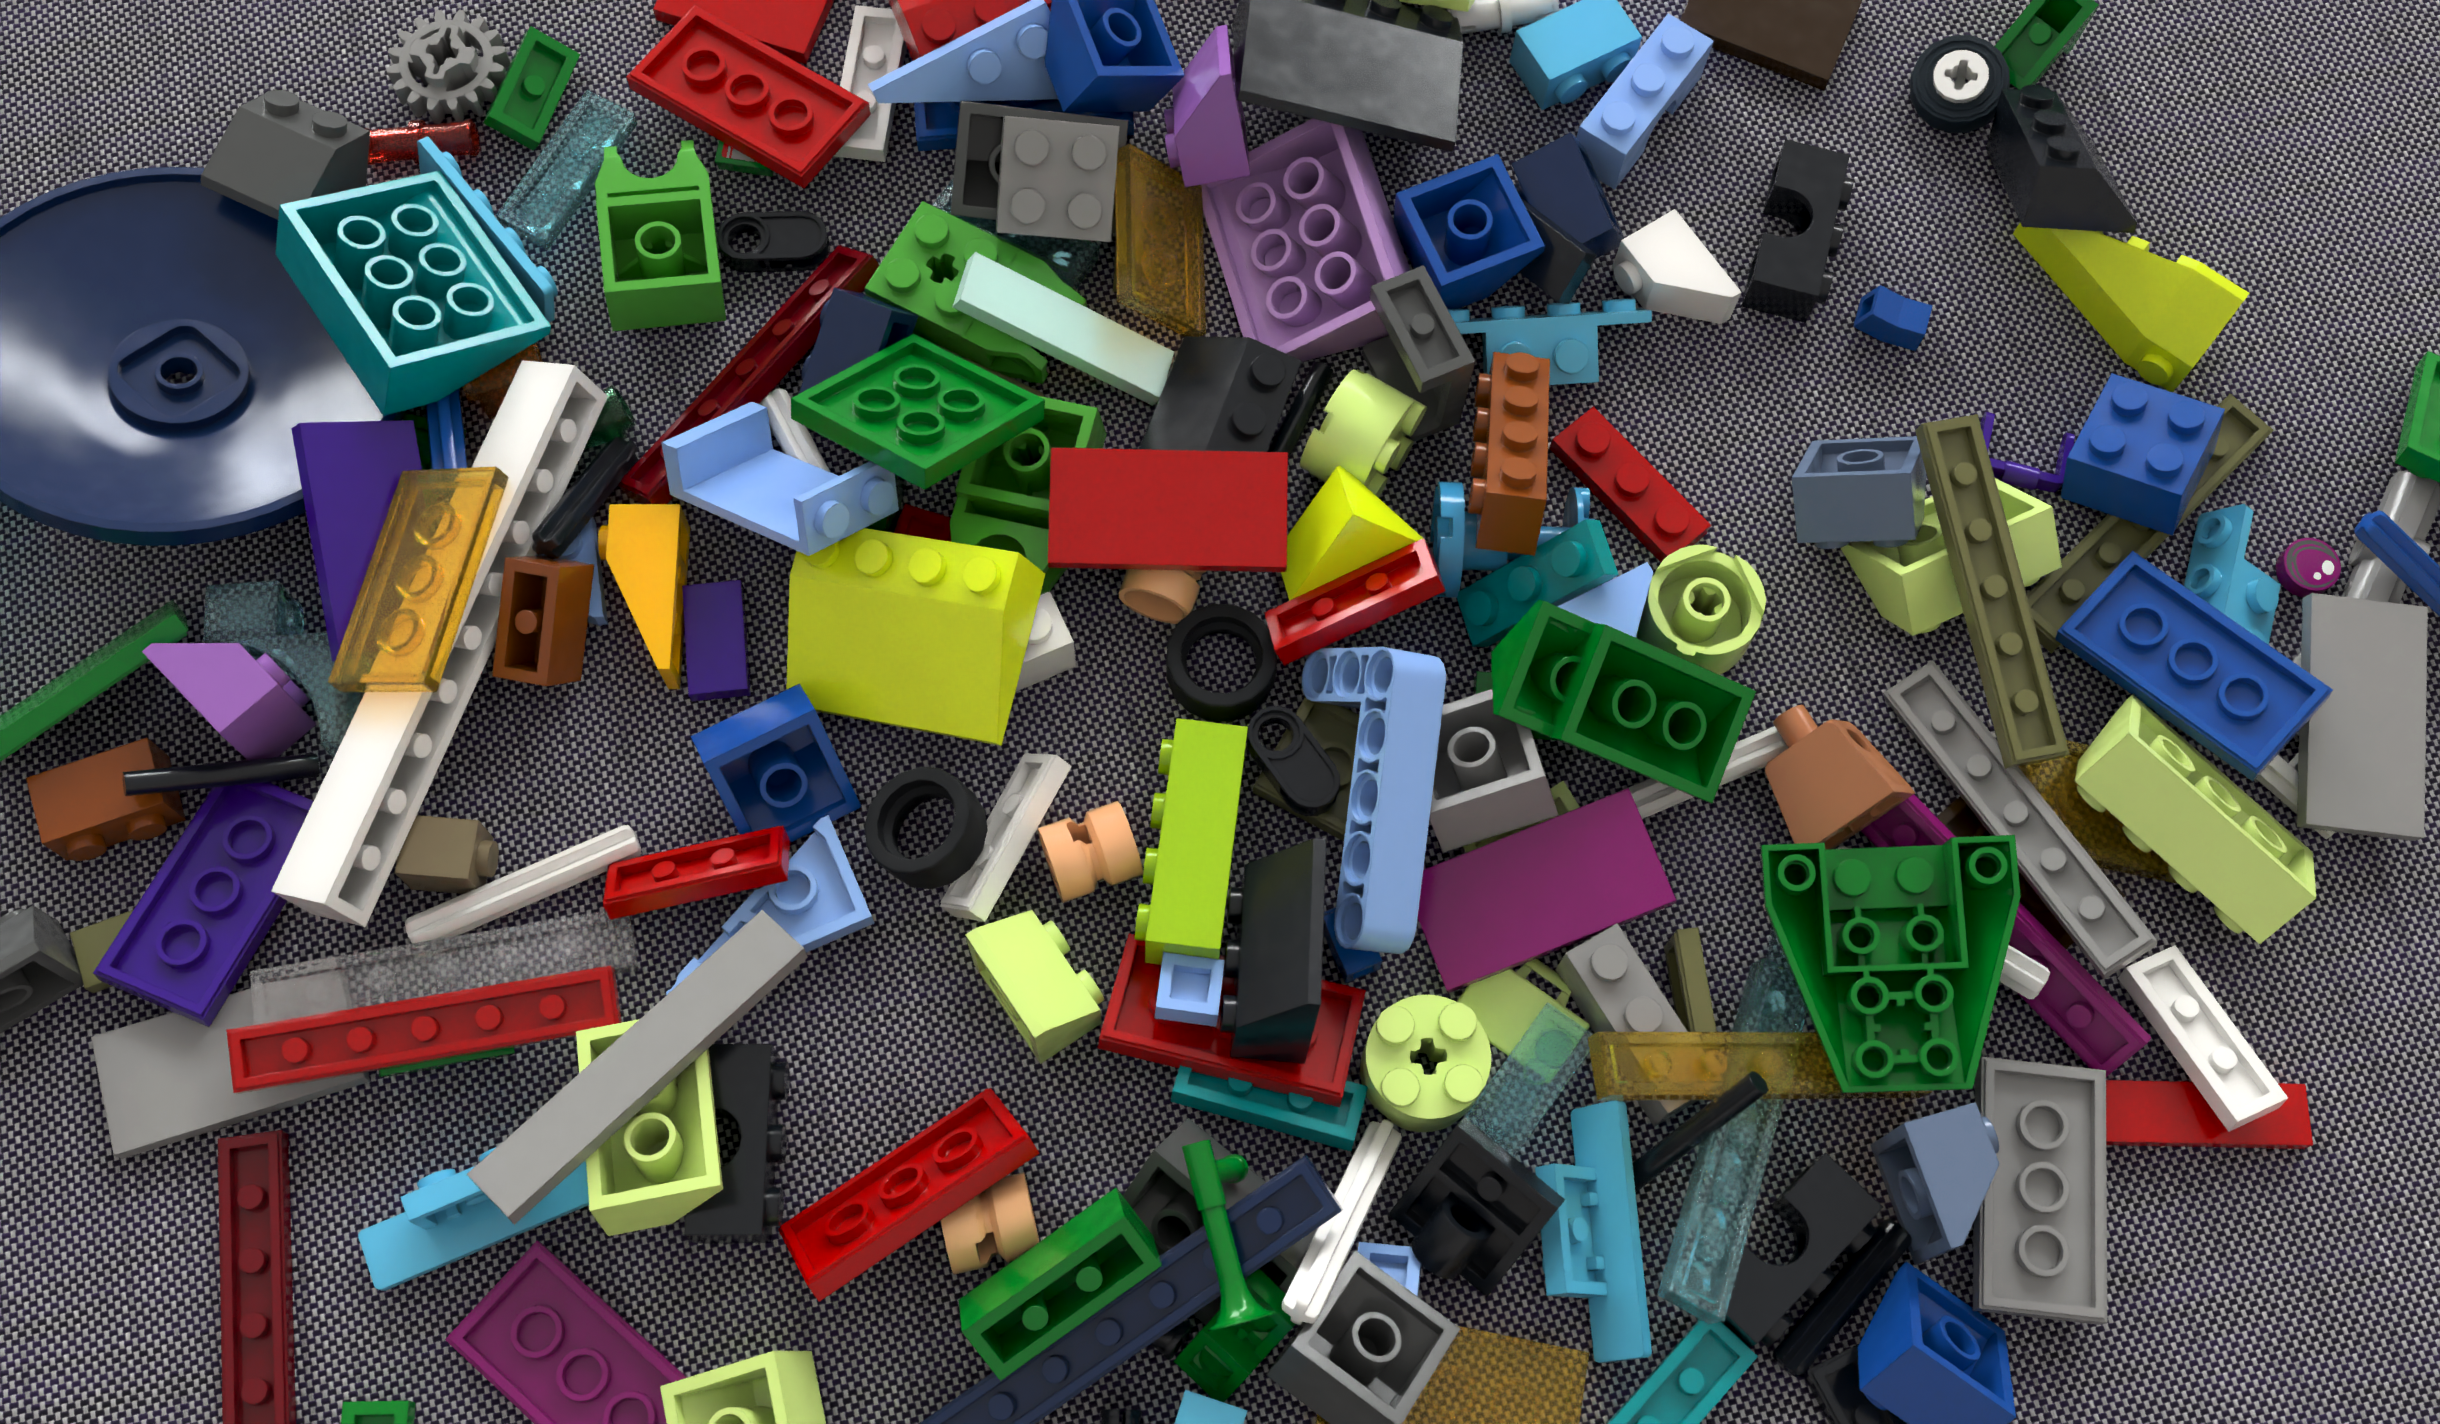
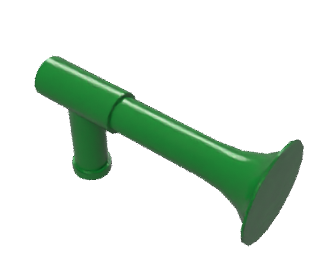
M1210 1139L1182 1146L1197 1209L1201 1211L1221 1294L1218 1319L1216 1324L1209 1328L1208 1331L1234 1326L1275 1314V1311L1266 1310L1259 1305L1247 1287L1225 1208L1227 1203L1222 1184L1243 1181L1248 1174L1246 1160L1238 1154H1230L1222 1159L1215 1160Z

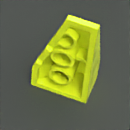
M2019 223L2013 233L2123 362L2137 370L2140 376L2149 383L2160 385L2170 392H2174L2249 295V292L2200 261L2181 255L2177 262H2173L2148 252L2150 242L2132 236L2125 243L2104 235L2103 231L2022 227L2021 223Z

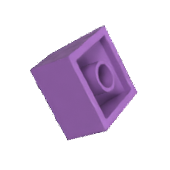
M1217 26L1184 70L1185 76L1172 88L1173 108L1164 109L1167 129L1165 143L1170 168L1181 167L1185 187L1251 176L1246 121L1242 101L1237 100L1235 63L1228 26Z
M151 643L142 651L212 727L247 760L279 757L316 725L302 709L310 699L266 652L255 660L240 643Z

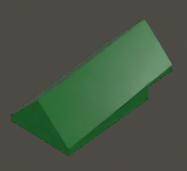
M1538 600L1491 651L1493 714L1693 797L1713 803L1755 696V690L1608 625L1591 622L1544 600Z

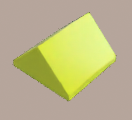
M1337 466L1287 535L1286 572H1281L1289 601L1423 538L1354 475L1343 467Z

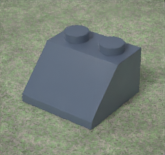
M1917 436L1812 441L1792 476L1797 543H1815L1817 548L1836 549L1844 547L1850 542L1873 541V544L1877 547L1890 548L1904 545L1909 540H1916L1924 520L1926 470Z
M1976 1102L1905 1122L1870 1145L1898 1222L1912 1237V1243L1908 1249L1914 1265L1927 1262L1964 1245L2000 1163L1996 1156V1153L1999 1151V1141L1996 1131L1987 1117H1981Z

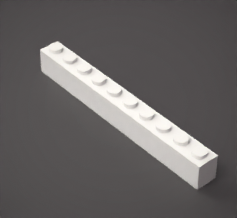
M521 361L271 890L276 895L313 915L366 927L496 643L505 557L536 555L532 548L534 544L532 533L562 498L608 398L575 365Z

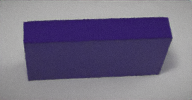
M732 580L683 585L688 695L691 701L751 696L745 596L742 581Z

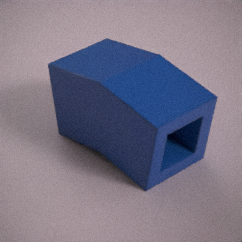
M1880 285L1861 297L1853 327L1882 342L1916 351L1925 336L1933 306L1905 298Z
M1336 907L1324 911L1323 934L1344 983H1349L1380 970L1383 960L1379 952L1346 949L1340 946L1334 930Z

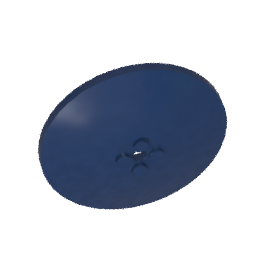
M157 167L108 173L51 190L18 206L0 218V502L22 515L46 526L77 536L111 543L142 546H179L214 542L247 535L275 526L306 512L292 427L298 423L402 421L406 410L383 416L275 255L278 220L202 186L201 174L205 168ZM176 372L196 375L191 381L183 384H173L166 381V378Z

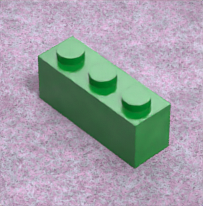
M1116 1187L960 1298L958 1301L962 1333L1001 1381L1161 1267L1162 1263L1154 1237Z

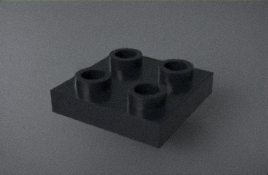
M1464 1117L1396 1203L1389 1215L1415 1236L1411 1243L1412 1251L1417 1260L1428 1271L1444 1279H1454L1460 1274L1483 1295L1488 1297L1565 1199Z

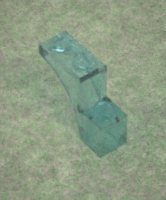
M278 580L206 585L203 641L205 643H240L255 660L266 652L287 675L300 682L306 688L313 701L318 716L321 746L334 758L365 694V686L369 685L373 677V659L332 662L327 632L303 634L304 613L302 605L290 595Z

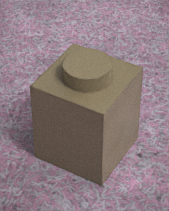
M417 815L397 857L394 873L411 890L464 894L485 885L487 877L495 875L499 858L498 844L496 841H493L494 837L479 820Z

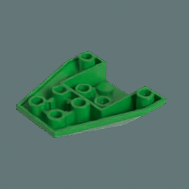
M2015 835L1951 837L1943 845L1826 850L1825 842L1761 845L1765 910L1841 1093L1973 1089L2021 898Z

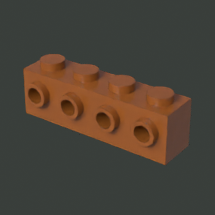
M1493 352L1489 374L1479 373L1474 402V407H1477L1472 436V441L1475 444L1470 477L1476 478L1472 480L1468 513L1477 514L1475 548L1535 556L1547 501L1550 359L1534 357L1523 352L1512 354Z

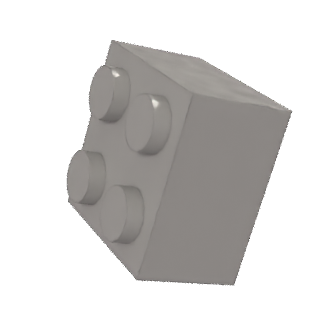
M1003 116L995 231L998 233L1111 242L1120 126Z
M1492 689L1443 705L1429 819L1442 852L1559 815L1531 729L1493 714Z

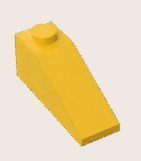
M610 504L608 525H601L598 533L600 559L607 560L667 688L680 689L684 636L682 586L687 585L690 541L689 523L680 504Z

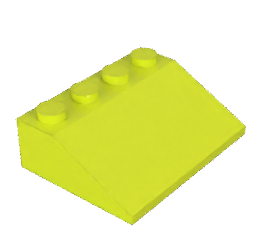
M863 528L810 556L796 551L789 582L786 690L800 683L817 712L1002 746L1046 573L1019 552Z

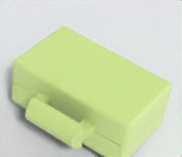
M1538 959L1525 963L1516 972L1509 969L1468 985L1457 1000L1458 1003H1463L1473 1010L1476 1018L1484 1028L1490 1044L1547 1084L1552 1082L1590 1027L1589 1023L1566 1008L1571 991L1558 973ZM1532 970L1562 991L1556 1000L1526 979Z

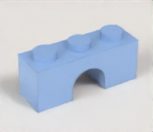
M1669 13L1579 126L1576 139L1585 148L1598 179L1614 190L1643 154L1649 136L1665 110L1673 115L1700 80L1714 42Z

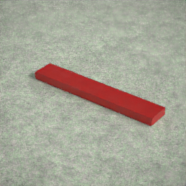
M609 965L227 1029L226 1031L233 1093L241 1094L576 1037V1031L622 1023L615 970L613 966Z

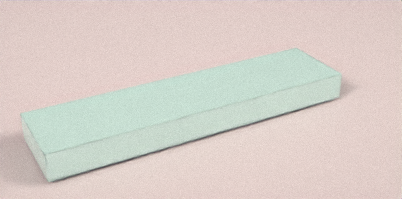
M977 252L967 260L953 308L1152 406L1159 400L1167 380L1174 351Z

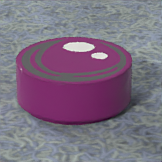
M2301 538L2292 542L2279 555L2276 561V575L2279 582L2287 591L2299 597H2305L2311 593H2325L2337 582L2341 573L2340 559L2335 550L2324 541L2315 538Z

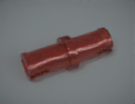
M420 119L410 120L408 126L370 129L368 165L413 160L415 164L419 165L417 141L427 136L442 153L447 151L452 156H477L480 150V141L476 124L472 119L439 124H426L424 120Z

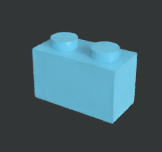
M1581 0L1516 30L1509 62L1541 110H1544L1559 102L1562 104L1573 102L1588 88L1605 80L1607 82H1615L1638 52L1642 36L1617 0Z

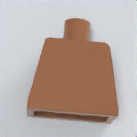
M1804 705L1792 707L1774 720L1773 724L1788 749L1766 764L1765 774L1794 844L1825 842V850L1834 849L1915 794L1905 779L1851 722L1831 719L1818 727Z

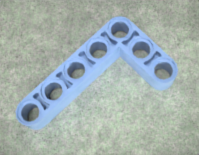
M1387 647L1321 648L1311 653L1304 664L1302 689L1308 700L1360 709L1334 922L1336 939L1340 946L1346 949L1402 954L1410 948L1415 937L1446 685L1444 663L1436 656Z

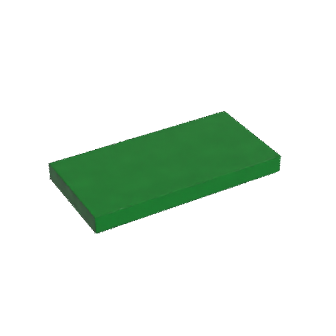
M171 600L0 715V762L150 661L142 651L151 643H176L187 636L188 625L186 615L175 601Z

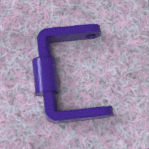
M1990 412L1984 413L1980 424L1987 451L1989 450L1995 414ZM2065 432L2063 435L2055 474L2043 472L2039 468L2008 460L2001 461L1990 458L1994 477L2006 484L2029 490L2058 491L2063 485L2067 457L2074 446L2075 434Z

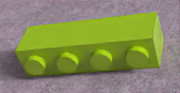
M1176 718L1174 739H1162L1158 774L1168 775L1166 794L1154 793L1150 828L1161 829L1159 847H1147L1142 882L1143 884L1153 885L1150 905L1139 903L1134 940L1145 941V963L1161 965L1163 952L1212 959L1220 958L1245 759L1247 726Z

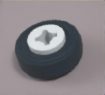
M1972 35L1949 36L1934 42L1919 56L1910 77V99L1918 116L1932 128L1947 133H1968L1987 125L1995 116L2001 90L2010 89L2009 67L2002 53L1989 41Z

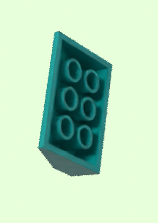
M440 170L279 205L275 255L383 416L437 402L550 334L551 325Z

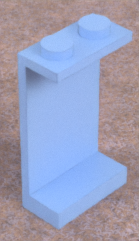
M755 402L745 404L661 442L670 495L808 556L899 511L894 473L869 461L838 476L773 449L767 407Z

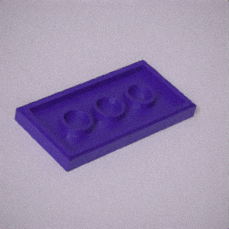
M414 421L298 423L291 430L332 662L382 658L435 545Z
M269 782L212 788L93 974L106 984L210 1027L287 902L286 899L276 895L271 890L312 806L313 800Z

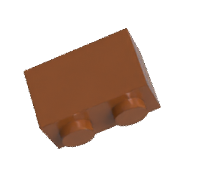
M543 555L505 557L493 677L541 686L581 681L594 564L560 558L552 560Z
M146 737L27 777L26 781L42 844L66 861H85L103 855L109 846L129 839H152L165 833L167 826L185 821L186 818L179 791L135 796L124 795L123 772L172 767L170 757Z

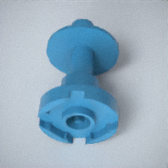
M1438 482V487H1435L1430 542H1433V556L1446 590L1434 597L1457 598L1460 590L1462 570L1496 571L1506 565L1507 560H1515L1524 555L1475 548L1477 514H1469L1468 511H1465L1462 482ZM1570 488L1566 498L1562 527L1541 526L1537 547L1589 518V488Z

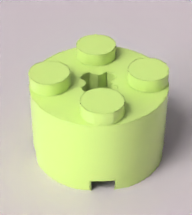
M1353 369L1340 383L1323 410L1328 414L1320 430L1313 429L1304 448L1300 467L1326 482L1335 468L1341 466L1379 498L1388 480L1383 474L1386 473L1389 467L1398 471L1404 463L1414 441L1405 436L1411 437L1426 412L1427 406L1370 374Z
M1692 545L1668 555L1653 573L1637 636L1638 639L1720 675L1737 664L1757 634L1765 611V591L1758 574L1747 561L1737 555L1732 558L1716 551L1718 547Z
M1415 995L1402 999L1381 1012L1368 1036L1360 1064L1361 1083L1368 1088L1366 1097L1385 1117L1402 1129L1414 1132H1433L1447 1128L1471 1109L1486 1085L1491 1069L1489 1040L1484 1028L1476 1018V1014L1469 1006L1463 1003H1458L1438 995ZM1418 1053H1425L1429 1061L1437 1062L1432 1075L1424 1074L1421 1064L1412 1063L1415 1061Z

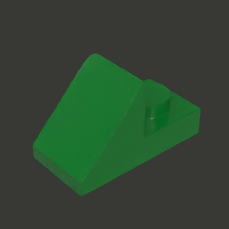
M2032 0L1994 46L2002 53L2009 67L2010 83L2018 90L2027 85H2035L2062 52L2066 55L2069 54L2100 5L2094 0Z

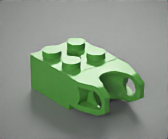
M694 140L681 141V149L678 152L677 162L673 168L666 174L654 178L639 177L630 173L624 167L623 161L618 155L617 146L604 147V161L595 181L604 294L612 331L726 321L709 173L695 153Z
M922 201L865 286L866 295L918 315L913 333L1010 378L1043 384L1049 375L1046 371L1048 360L1030 345L953 308L967 260L977 252L1087 307L1086 299L1064 283L1045 261Z
M1039 396L1045 399L1044 420L962 468L955 490L957 499L950 519L952 542L1022 554L1046 573L1040 594L1042 595L1051 591L1067 569L1048 567L1051 448L1103 449L1107 433L1098 408ZM1034 459H1040L1037 463L1033 464Z

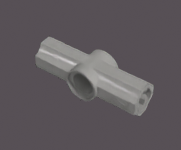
M2399 470L2390 478L2377 511L2380 510L2387 514L2429 555L2431 545L2425 542L2440 505V486L2437 481L2432 479L2420 478L2411 472ZM2357 539L2348 558V564L2354 567L2344 587L2342 597L2400 603L2408 586L2364 543Z

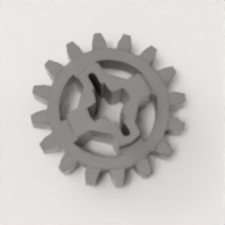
M436 10L435 22L427 24L420 17L415 18L414 21L418 30L413 34L400 30L397 34L403 47H392L388 50L393 65L386 67V70L401 104L408 103L413 115L418 118L428 111L434 124H440L445 114H452L456 123L462 124L464 112L472 110L479 117L483 116L484 111L481 103L485 100L493 102L498 92L496 86L501 85L507 73L506 68L511 64L497 29L489 30L485 18L481 16L470 23L464 10H458L453 20H447L442 10ZM475 48L483 53V57L478 56ZM415 77H420L427 88L416 82Z

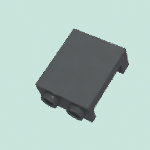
M1423 265L1372 285L1369 298L1389 335L1365 344L1362 356L1373 377L1427 406L1426 412L1411 437L1408 435L1405 437L1415 442L1459 424L1476 361L1426 268Z

